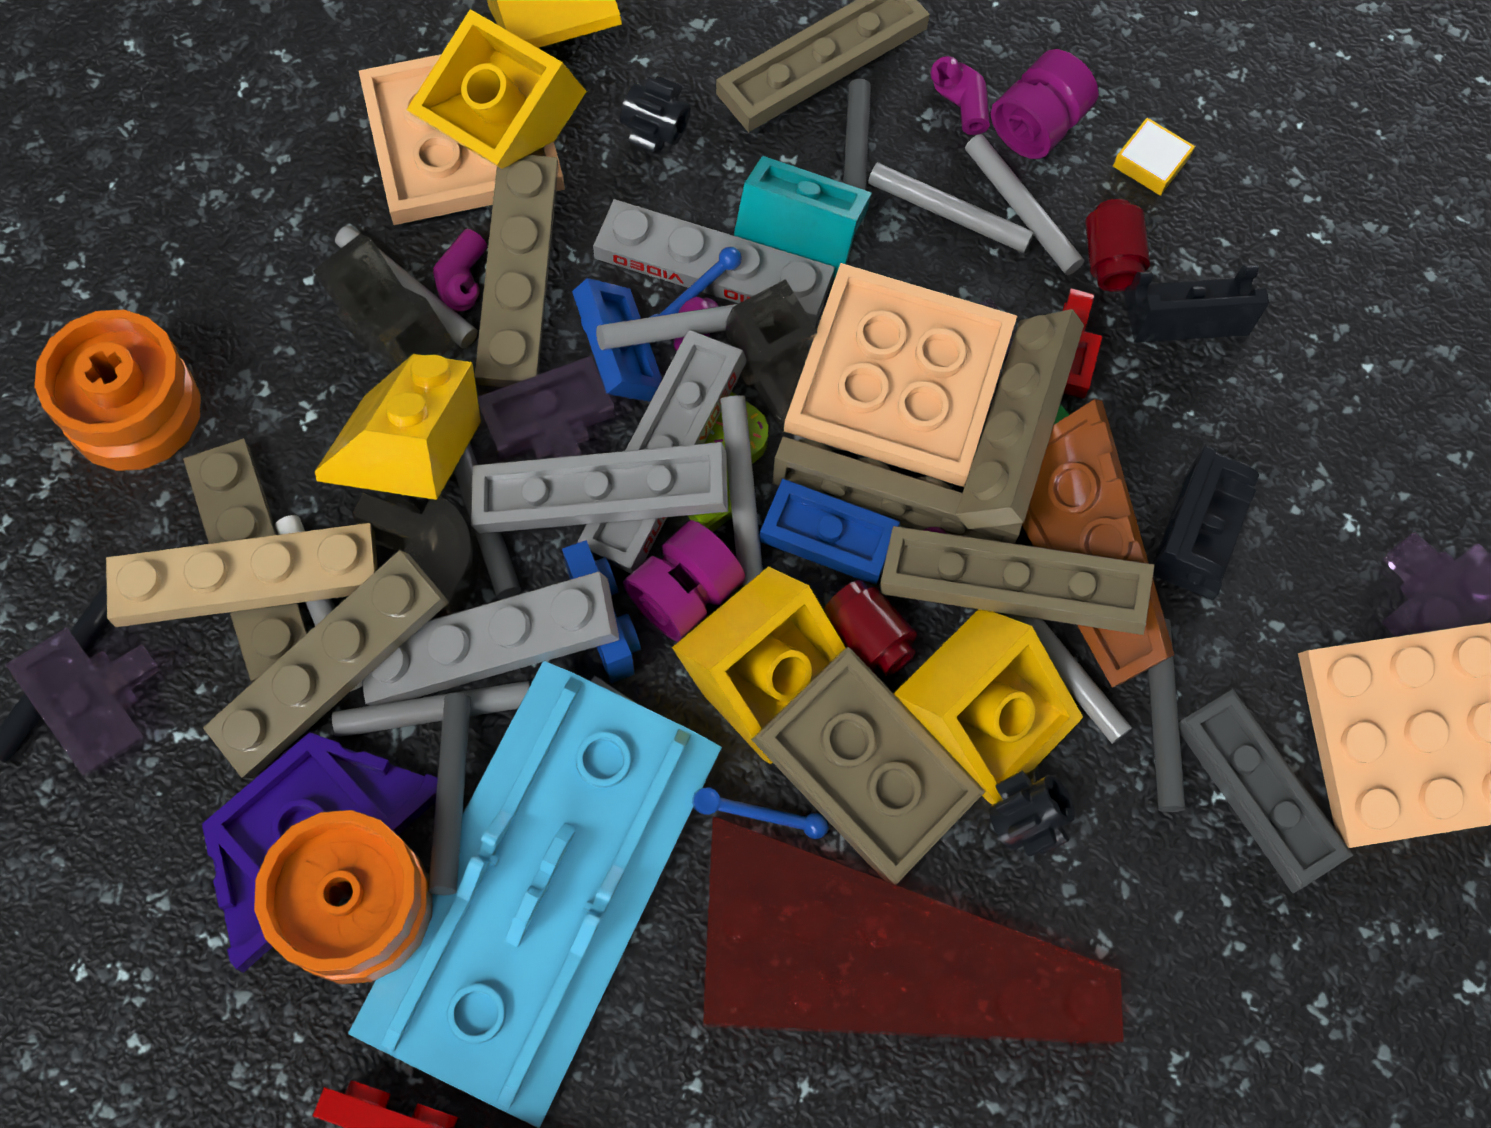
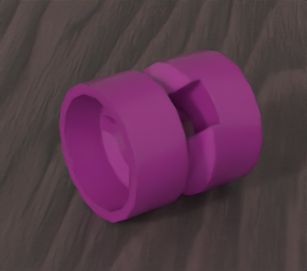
M1060 49L1048 50L1022 74L1021 80L1011 85L993 103L990 113L992 124L998 136L1013 151L1029 159H1041L1067 135L1068 129L1075 126L1096 105L1099 96L1096 80L1088 67L1073 54Z
M693 520L685 523L662 545L664 555L662 559L654 556L649 557L623 581L628 596L642 614L659 631L676 642H679L707 618L705 605H721L745 582L746 576L742 566L729 548L712 531ZM673 575L681 583V585L672 577Z

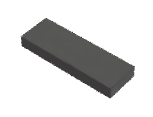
M1233 689L1179 722L1180 735L1292 893L1307 886L1353 856Z

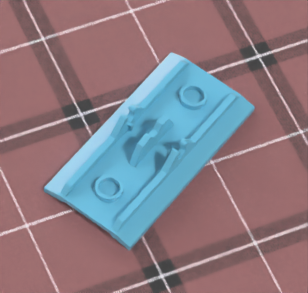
M543 661L462 815L457 892L446 896L432 894V918L421 946L399 969L375 981L348 1034L514 1117L540 1128L692 811L694 793L703 788L722 747L698 733L575 673Z

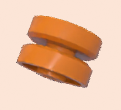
M127 310L92 312L70 321L52 336L36 362L34 387L43 409L54 423L62 429L72 445L93 464L115 471L143 470L172 457L189 441L200 419L201 394L195 380L183 359L180 358L168 334L149 317Z
M353 810L320 812L292 825L268 849L255 879L254 911L265 940L287 961L313 975L338 984L367 983L399 969L421 946L432 918V894L428 892L429 878L420 858L381 820ZM341 898L350 899L346 904L338 906Z

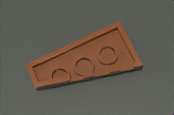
M1094 399L1053 425L1022 526L1034 547L1149 564L1103 400ZM1153 578L1144 635L1078 625L1111 687L1119 686L1175 655Z

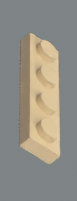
M370 523L106 557L107 619L115 627L346 597L378 570L375 532Z

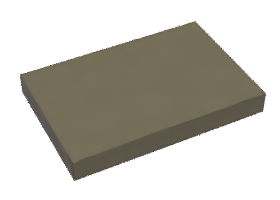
M849 647L839 653L751 739L889 886H895L986 792Z

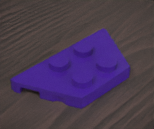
M309 732L203 822L202 828L207 853L213 859L216 872L213 882L218 907L224 911L231 948L227 949L229 961L235 969L244 973L273 947L265 940L254 911L255 879L268 849L292 825L320 812L353 810L381 820L398 836L436 802L438 778L429 774L422 776L394 766L388 760L364 751L355 752L342 747L339 742Z

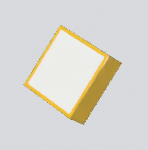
M1146 118L1117 154L1113 167L1161 196L1189 160L1195 146L1151 119Z

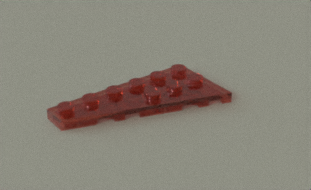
M713 816L703 1027L1119 1044L1124 1042L1121 970Z

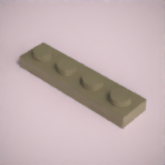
M855 0L716 79V94L749 133L926 30L930 14L917 0Z
M528 155L503 169L499 167L496 169L475 367L476 385L537 390L558 178V157Z
M1073 309L1034 316L1019 321L956 511V516L968 529L1024 523L1084 324Z
M783 436L775 456L772 484L779 486L783 478L900 521V525L912 529L924 530L928 527H939L951 535L1015 544L1020 533L1022 523L968 529L956 516L962 493L951 490L946 483L936 478H913L891 471L881 461L871 458H859L856 460L832 452L825 444L810 439L796 441Z
M244 438L183 458L209 544L278 535L251 450ZM300 603L230 612L252 683L309 632Z
M893 526L880 583L881 591L884 595L1144 635L1154 564Z
M399 550L208 722L203 729L241 778L254 779L445 607L449 601L410 554Z

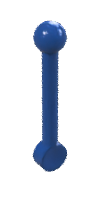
M734 247L722 249L719 253V261L660 314H654L651 317L679 313V309L687 300L697 297L726 270H735L740 266L742 260L740 251Z
M701 788L694 793L692 798L694 809L701 814L710 815L716 811H722L801 829L811 839L823 838L829 829L828 821L820 813H812L804 817L721 798L716 790L712 788Z

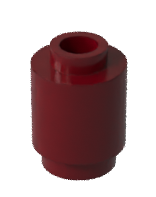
M1111 199L1100 203L1096 210L1091 212L1085 219L1090 273L1093 277L1097 278L1100 289L1111 292L1125 291L1126 287L1131 285L1137 272H1145L1150 267L1144 211L1139 206L1133 205L1125 199Z
M862 580L854 581L836 593L824 608L825 614L845 648L849 647L875 675L883 672L885 676H891L902 669L913 658L916 651L911 645L917 637V632L878 588H868Z

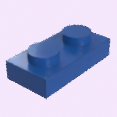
M590 278L585 279L572 293L606 393L650 402L662 381L650 343L601 350L596 336L598 325L641 319L631 289Z
M782 478L759 536L761 543L877 585L885 564L893 526L899 527L900 521Z
M587 540L562 549L570 580L601 572L608 578L611 596L618 593V588L606 557L595 561ZM615 613L620 640L597 646L610 683L635 675L631 653L641 650V646L628 613L619 617Z

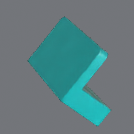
M762 156L744 183L734 236L834 266L833 277H836L840 263L847 265L854 235L867 213L872 192Z

